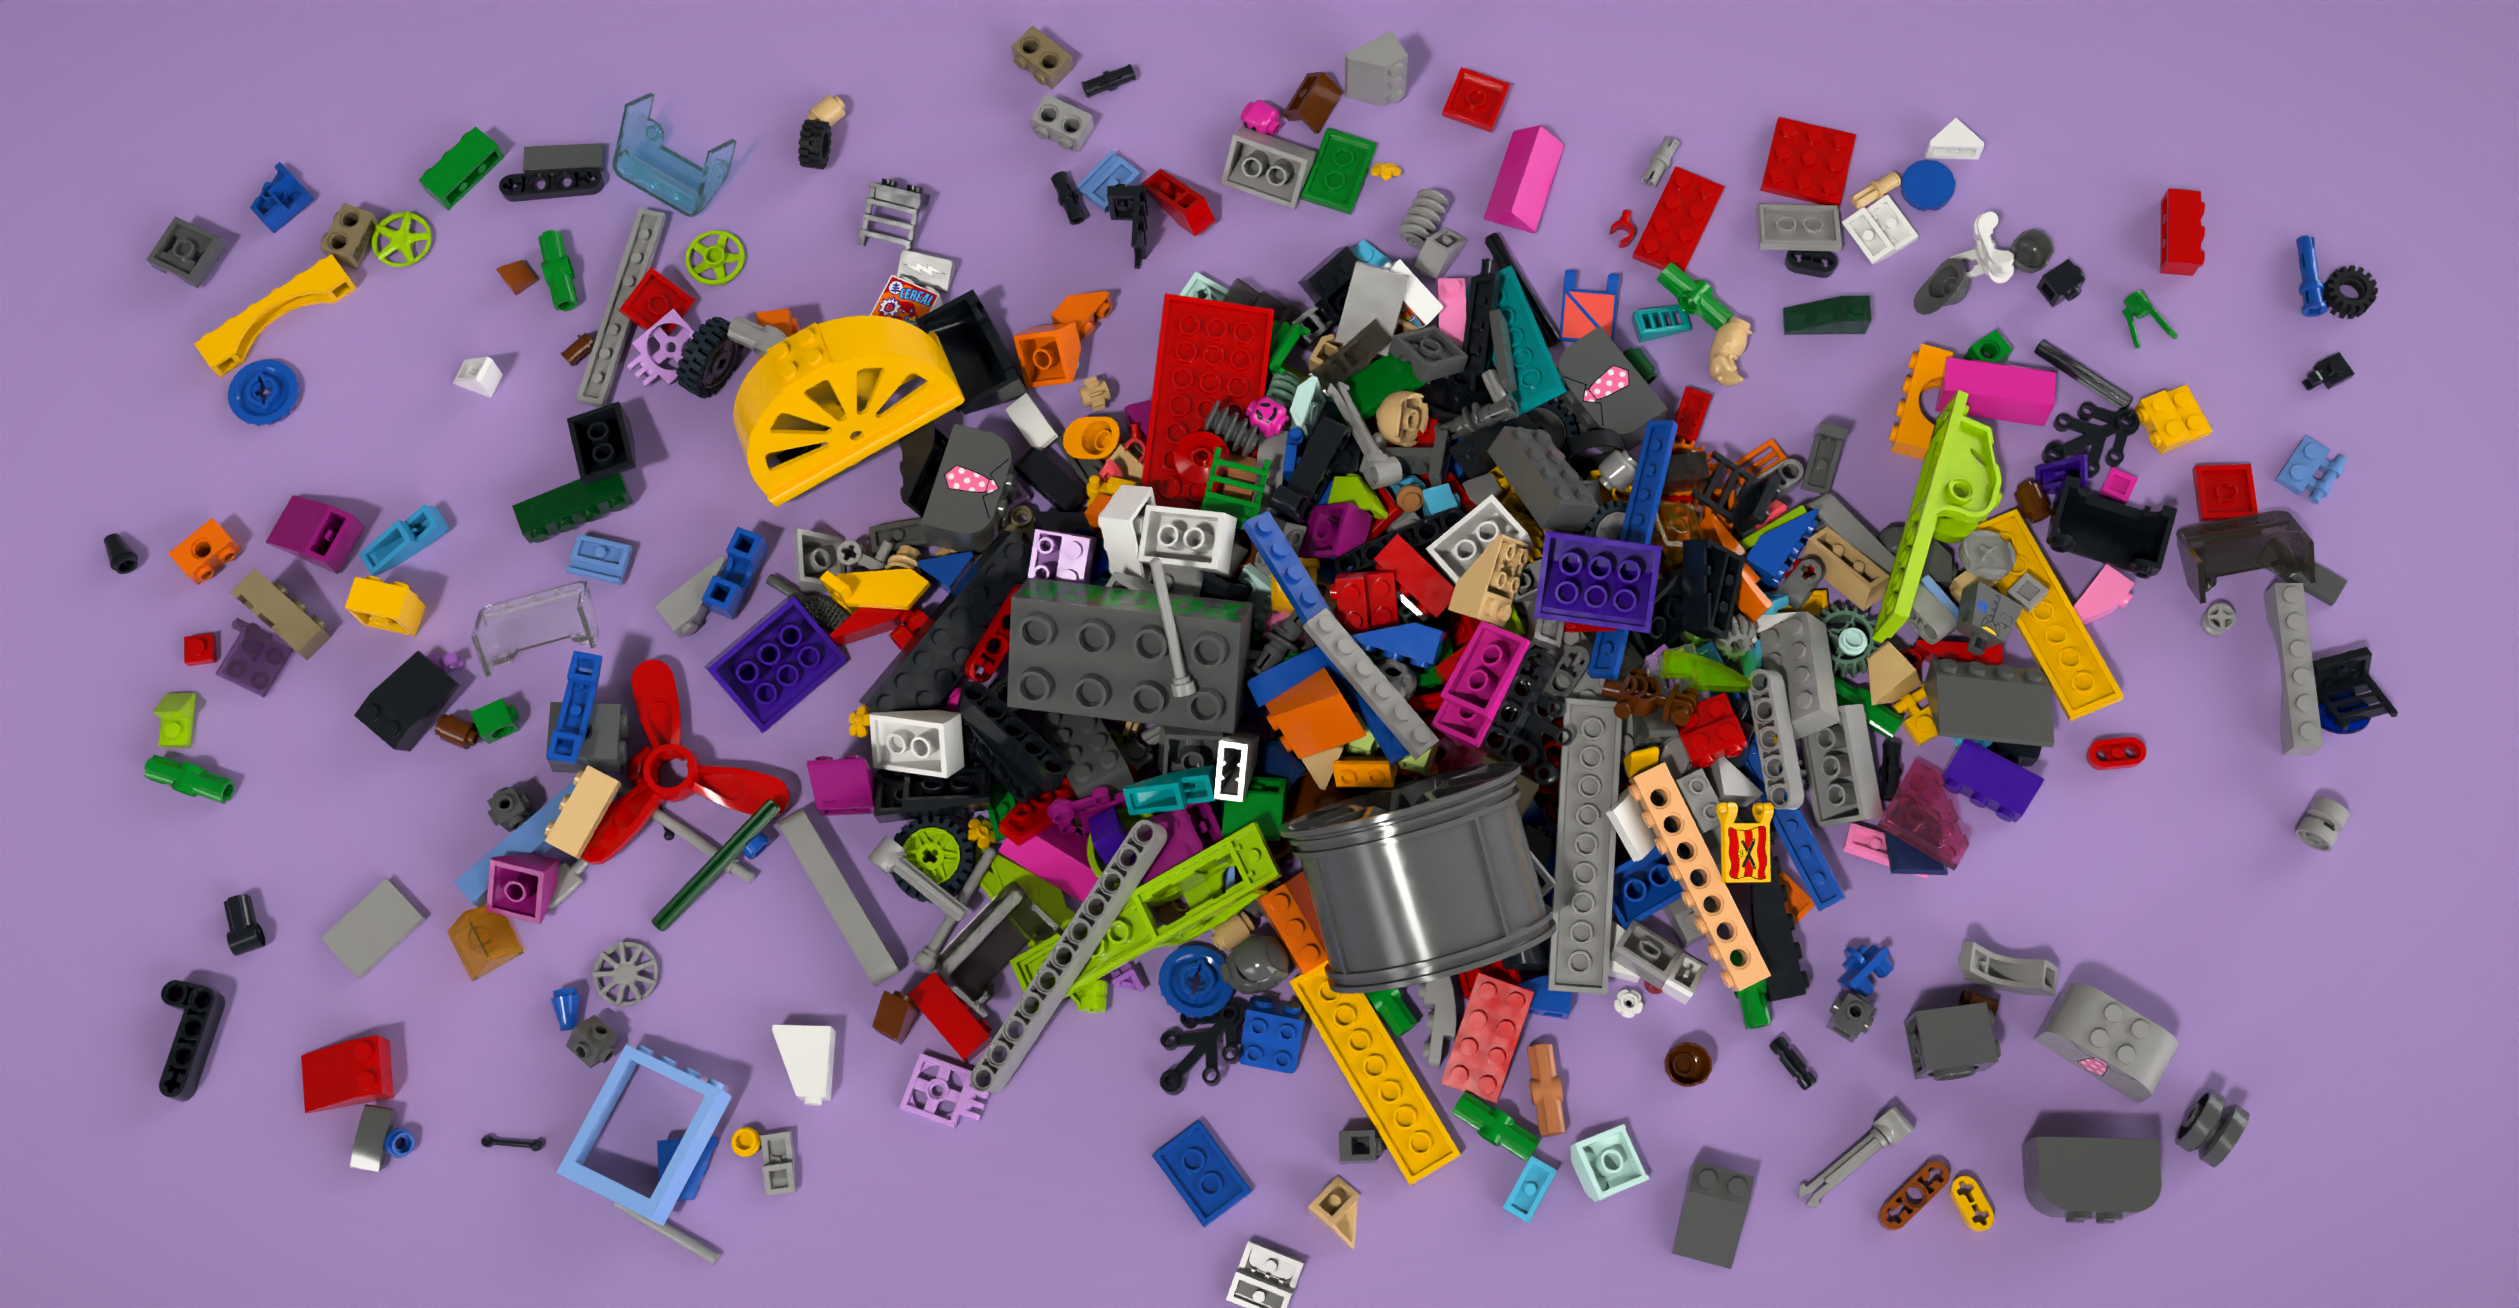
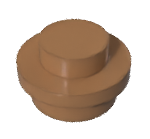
M1415 485L1403 486L1396 496L1397 505L1404 512L1417 511L1424 503L1422 490Z

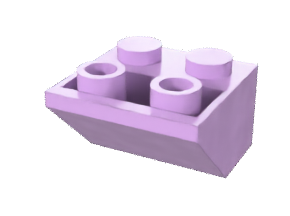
M1035 529L1028 578L1090 584L1097 537Z

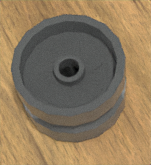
M2209 1089L2198 1099L2187 1114L2178 1130L2175 1143L2188 1152L2199 1148V1159L2214 1168L2231 1152L2242 1135L2250 1114L2236 1104L2225 1108V1097L2213 1089Z

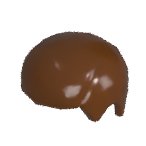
M1682 1042L1674 1045L1666 1054L1664 1059L1665 1072L1672 1082L1682 1087L1696 1086L1708 1079L1712 1071V1058L1704 1047L1692 1042Z

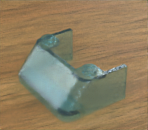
M648 93L626 103L613 158L615 173L624 181L685 216L694 217L706 208L728 178L737 141L731 139L709 150L704 167L701 168L663 146L664 130L658 122L650 118L654 94Z

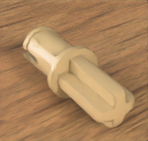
M1891 171L1877 181H1870L1867 187L1851 196L1850 202L1855 209H1861L1874 200H1880L1883 198V195L1896 187L1898 188L1901 185V180L1897 173Z

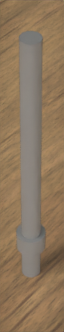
M621 783L617 794L622 797L631 789ZM659 808L651 816L710 858L719 850ZM735 857L726 866L724 871L729 874L734 873L750 884L755 879L756 874L739 863L740 860Z

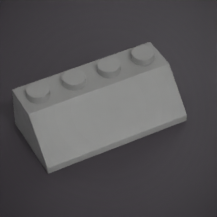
M1863 704L1839 706V723L1800 739L1816 828L1884 817Z

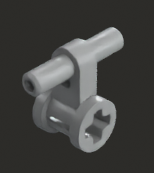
M848 540L839 545L837 557L841 563L853 569L866 567L869 569L868 571L884 570L886 566L884 563L893 547V543L883 540L873 559L869 557V553L864 546ZM851 551L857 553L855 558L849 556Z

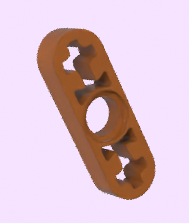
M1937 1161L1923 1166L1880 1208L1878 1212L1880 1225L1889 1231L1902 1228L1948 1183L1950 1178L1948 1168L1943 1163ZM1929 1169L1931 1171L1939 1170L1941 1173L1938 1176L1941 1180L1940 1183L1936 1180L1927 1187L1921 1184L1930 1177ZM1908 1188H1916L1920 1191L1922 1199L1919 1204L1913 1205L1907 1201L1906 1191ZM1900 1205L1906 1208L1897 1216L1899 1223L1895 1221L1889 1223L1886 1220L1889 1216L1886 1212L1887 1209L1892 1212Z

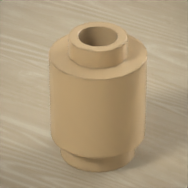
M828 94L809 110L810 114L806 118L829 122V125L832 127L846 115L843 111L846 106L837 95L832 97Z
M1241 911L1226 922L1213 928L1212 932L1214 935L1211 936V940L1220 951L1225 949L1227 952H1230L1242 941L1251 937L1250 933L1255 930V927L1249 917Z

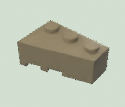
M255 568L230 592L307 661L331 638L324 631L327 625L315 614L310 618L305 614L308 608L296 597L291 601L286 597L289 591L278 581L272 584Z

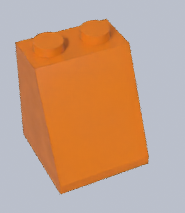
M1325 668L1320 669L1265 704L1270 712L1266 716L1274 731L1278 729L1282 731L1283 736L1279 737L1287 752L1294 750L1299 759L1366 736V733Z

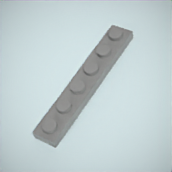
M1327 608L1304 624L1303 629L1415 760L1439 742L1436 735Z

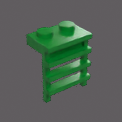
M1273 321L1266 383L1272 373H1284L1285 370L1280 367L1300 335H1309L1310 329L1308 327H1301L1298 323L1290 326L1288 322L1279 324L1277 321Z
M1216 447L1203 502L1200 503L1198 510L1223 512L1237 518L1236 529L1245 531L1242 526L1244 522L1257 516L1260 510L1271 460L1265 459L1263 469H1258L1219 459L1222 448ZM1217 465L1260 475L1259 486L1216 476ZM1213 482L1257 492L1255 502L1211 492Z

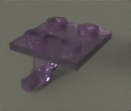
M236 618L232 623V628L240 631V634L215 674L265 698L293 649L273 640V635L260 629L258 624L253 622L249 624Z

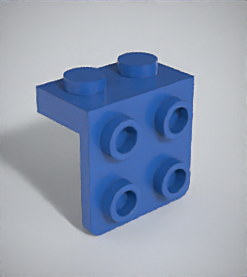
M1266 996L1251 997L1246 1009L1239 1062L1243 1065L1289 1074L1294 1073L1297 1067L1302 1032L1307 1016V1011L1299 1003L1291 1001L1285 1003L1275 1002Z

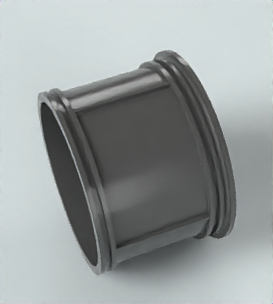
M1498 762L1471 766L1394 784L1393 787H1383L1312 810L1287 821L1278 828L1279 835L1289 838V843L1295 846L1292 849L1293 857L1301 860L1329 962L1324 969L1326 976L1329 978L1328 984L1331 991L1344 994L1368 993L1396 989L1449 977L1516 955L1545 941L1556 932L1557 925L1555 920L1552 919V908L1544 904L1517 804L1521 793L1520 789L1514 786L1517 784L1515 776L1522 772L1519 762Z

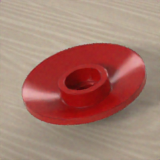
M1207 431L1192 432L1185 435L1178 442L1174 451V463L1178 472L1188 481L1197 484H1207L1215 448H1222L1219 459L1230 461L1229 449L1225 442L1213 433ZM1206 451L1208 455L1201 457L1198 452ZM1217 465L1215 475L1222 477L1228 467Z

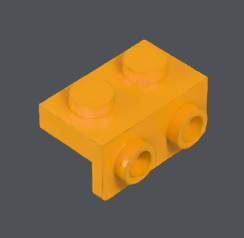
M1341 756L1340 761H1334L1332 767L1336 787H1393L1399 764L1397 762L1391 765L1386 756Z

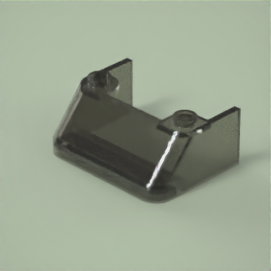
M2269 511L2185 527L2176 532L2177 546L2187 586L2200 604L2206 603L2205 592L2210 591L2211 588L2216 586V577L2269 567L2283 577L2294 576L2296 573L2301 572L2309 583H2316L2314 542L2292 515L2286 511Z
M1016 881L1007 884L940 953L935 966L951 990L981 1017L985 1018L988 1014L981 1004L987 1003L993 997L995 987L993 979L1031 939H1034L1036 942L1045 941L1055 931L1061 936L1064 930Z

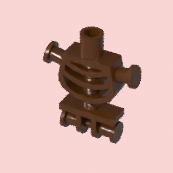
M1639 668L1627 674L1623 683L1605 679L1602 688V696L1617 699L1614 713L1620 719H1627L1631 714L1640 717L1648 716L1654 713L1658 706L1664 707L1662 722L1667 723L1670 716H1672V721L1679 726H1684L1689 722L1698 701L1699 693L1691 687L1685 688L1680 693V684H1674L1668 697L1660 695L1661 686L1659 682L1654 678L1647 677V673Z

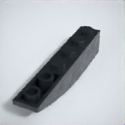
M1770 828V845H1774V836ZM1770 846L1771 882H1750V903L1754 941L1771 976L1765 978L1767 997L1769 1002L1805 995V988H1809V980L1806 971H1801L1798 960L1802 959V951L1799 942H1794L1791 931L1795 930V923L1792 913L1787 914L1784 903L1788 902V894L1785 885H1780L1777 875L1782 873L1778 856L1773 857Z

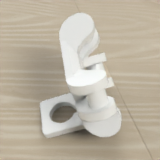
M1994 212L1982 213L1975 218L1972 231L1973 238L1976 241L1975 249L1951 256L1949 259H1967L1971 262L1976 260L1977 265H1974L1972 271L1965 272L1969 278L1987 274L1994 282L2004 283L2014 274V266L2012 265L2014 255L2010 251L1995 249V241L1991 240V234L1993 233V228L1998 224V216Z

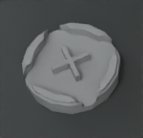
M1976 530L1969 533L1959 547V558L1962 565L1971 574L1986 580H1999L2006 577L2016 563V553L2008 540L2005 542L2000 539L2001 535L1988 530Z

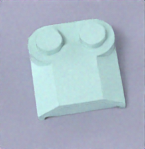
M1311 376L1297 387L1290 408L1289 419L1284 428V431L1288 432L1296 427L1301 430L1304 436L1302 449H1305L1314 425L1327 402L1318 377Z
M1625 1124L1570 1146V1157L1573 1167L1585 1193L1594 1202L1604 1200L1609 1196L1649 1180L1625 1130Z

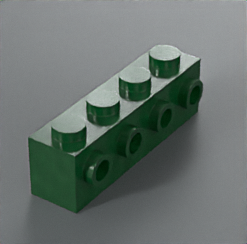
M619 473L583 485L581 479H578L515 504L512 507L523 536L529 543H539L558 532H568L583 522L596 521L601 515L608 512L621 511L628 504L633 503L623 474Z

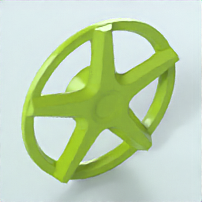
M409 211L392 214L375 225L372 236V248L377 258L386 265L393 267L409 266L418 262L427 253L431 244V230L423 218ZM403 218L398 230L385 227L391 221ZM411 219L421 223L426 232L410 233ZM380 233L390 239V243L381 252H379L377 246ZM427 240L423 251L414 258L411 251L414 242ZM397 250L402 252L407 262L395 263L388 261L385 257Z
M720 230L708 231L696 237L689 245L685 255V264L689 274L696 281L705 285H726L727 282L739 274L746 260L744 248L739 239L731 233ZM720 235L716 245L706 247L698 243L699 240L706 236ZM727 237L737 244L739 254L724 252ZM692 249H695L703 256L704 260L692 269L690 254ZM739 261L735 270L725 277L723 265L728 262ZM712 268L717 280L705 279L698 274Z

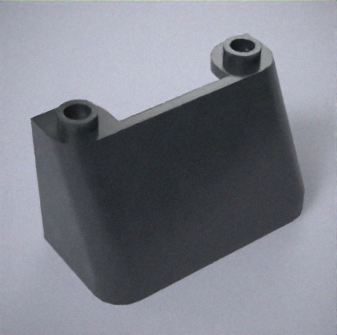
M973 289L916 319L921 330L927 334L934 331L940 340L965 399L961 405L955 408L957 413L962 411L967 415L1019 399L1025 393L1029 394L992 320Z
M2066 475L2057 488L2053 500L2046 538L2050 548L2056 552H2069L2130 571L2136 577L2148 579L2150 576L2158 574L2162 568L2177 509L2163 505L2161 511L2150 512L2151 507L2147 505L2142 510L2089 494L2091 488L2085 486L2082 490L2079 487L2080 478Z

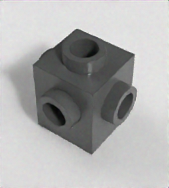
M513 786L496 791L493 797L487 800L491 807V810L488 811L491 820L496 826L500 824L508 832L517 829L533 816L529 809L532 803L524 791L519 793Z
M1848 993L1843 999L1838 996L1829 1010L1833 1016L1826 1027L1852 1043L1860 1032L1866 1034L1872 1025L1874 1018L1870 1015L1875 1008L1869 1005L1870 1001L1858 993H1854V995Z
M593 1015L574 1027L566 1047L591 1069L598 1063H606L612 1058L616 1051L614 1047L619 1036L597 1016Z

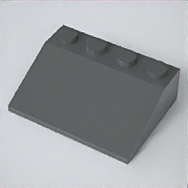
M1931 659L1924 683V690L1938 736L2053 748L2055 741L2051 692L2048 679L2043 670L2034 667L2027 669L2016 668L2005 664L1997 666L1980 662H1958L1952 659Z

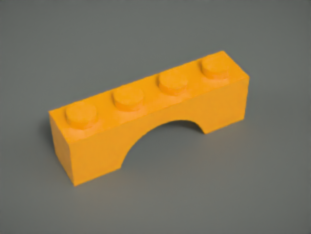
M1925 344L1920 345L1917 353L1912 352L1908 363V368L1912 369L1910 377H1905L1901 392L1906 394L1904 401L1899 400L1895 416L1899 417L1898 424H1893L1888 438L1889 441H1893L1891 452L1923 460L1935 425L1929 422L1922 414L1919 407V396L1929 389L1940 388L1946 357H1953L1954 352Z

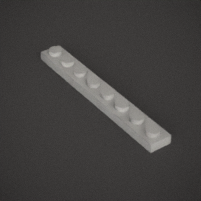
M643 208L638 209L576 397L579 404L598 408L606 405L633 322L618 310L651 267L666 221V216L662 212Z

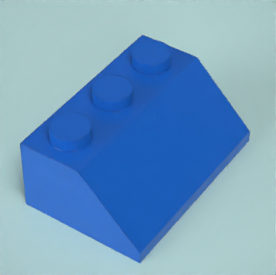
M1656 845L1642 860L1633 862L1628 854L1614 863L1612 912L1624 930L1629 927L1633 920L1640 922L1681 898L1683 889L1679 881L1675 882L1672 879L1667 868L1670 863L1665 854H1660ZM1677 847L1678 856L1681 859H1684V857L1682 856L1681 852ZM1691 872L1690 880L1692 884L1700 886Z

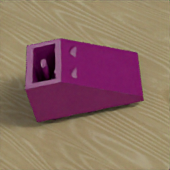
M292 495L267 538L266 543L338 574L365 527L352 514L331 505Z
M847 755L844 759L833 760L829 756H819L815 760L807 761L816 808L821 816L874 814L878 779L865 758L859 755Z
M1209 802L1187 804L1183 810L1165 811L1148 819L1162 825L1166 829L1167 840L1141 879L1142 885L1225 839L1222 837V831ZM1132 827L1125 830L1127 835L1132 829ZM1152 828L1147 831V841H1149L1153 835Z

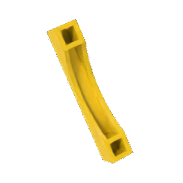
M331 254L326 258L318 260L308 270L295 275L285 285L275 288L262 300L252 303L239 315L229 318L216 330L206 333L194 345L210 368L221 378L244 363L248 350L255 339L278 317L306 305L336 303L357 289V287Z

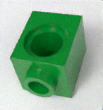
M1994 330L1971 345L1964 359L1971 361L1976 359L2003 364L2007 361L2013 350L1997 330ZM1981 352L1988 353L1991 358H1985Z
M503 698L471 712L480 737L488 744L520 730L516 722L520 719L517 709L513 704L509 705Z

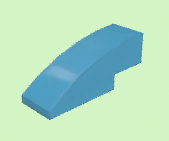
M424 504L406 521L397 520L360 552L359 556L371 575L377 576L429 546L446 533L450 527L436 507Z

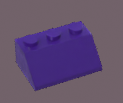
M1964 739L1952 753L1938 782L1942 783L1947 791L1954 794L1960 793L1970 798L1969 801L1980 808L1987 807L1993 810L2000 819L2016 823L2025 813L2041 787L2044 778L1969 739Z

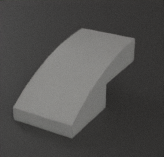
M792 1131L760 1135L766 1196L796 1192Z

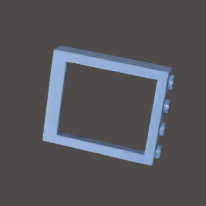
M640 1044L637 1049L625 1045L556 1173L664 1226L732 1096L723 1091L725 1085L714 1079L709 1078L706 1083L699 1079L702 1074L688 1067L681 1071L676 1068L677 1062L663 1055L658 1060L652 1057L654 1051ZM637 1064L705 1095L650 1199L583 1166Z

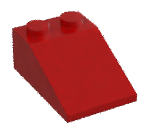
M379 1035L348 1040L301 1055L305 1113L394 1098L390 1041Z

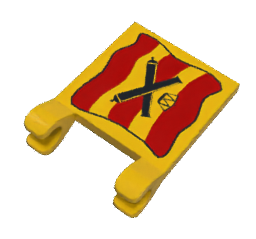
M1734 802L1718 803L1716 805V813L1721 823L1722 883L1771 882L1770 821L1774 813L1773 804H1753L1752 813L1756 823H1734L1738 812L1737 804Z

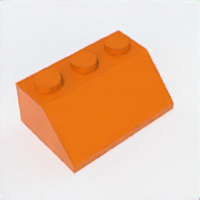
M1301 871L1257 899L1259 906L1278 938H1280L1299 974H1306L1328 960L1304 871Z

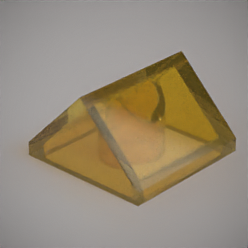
M1660 501L1654 528L1670 567L1683 562L1682 540L1705 539L1692 504Z
M486 906L464 911L447 931L472 981L525 953L507 917L486 911Z

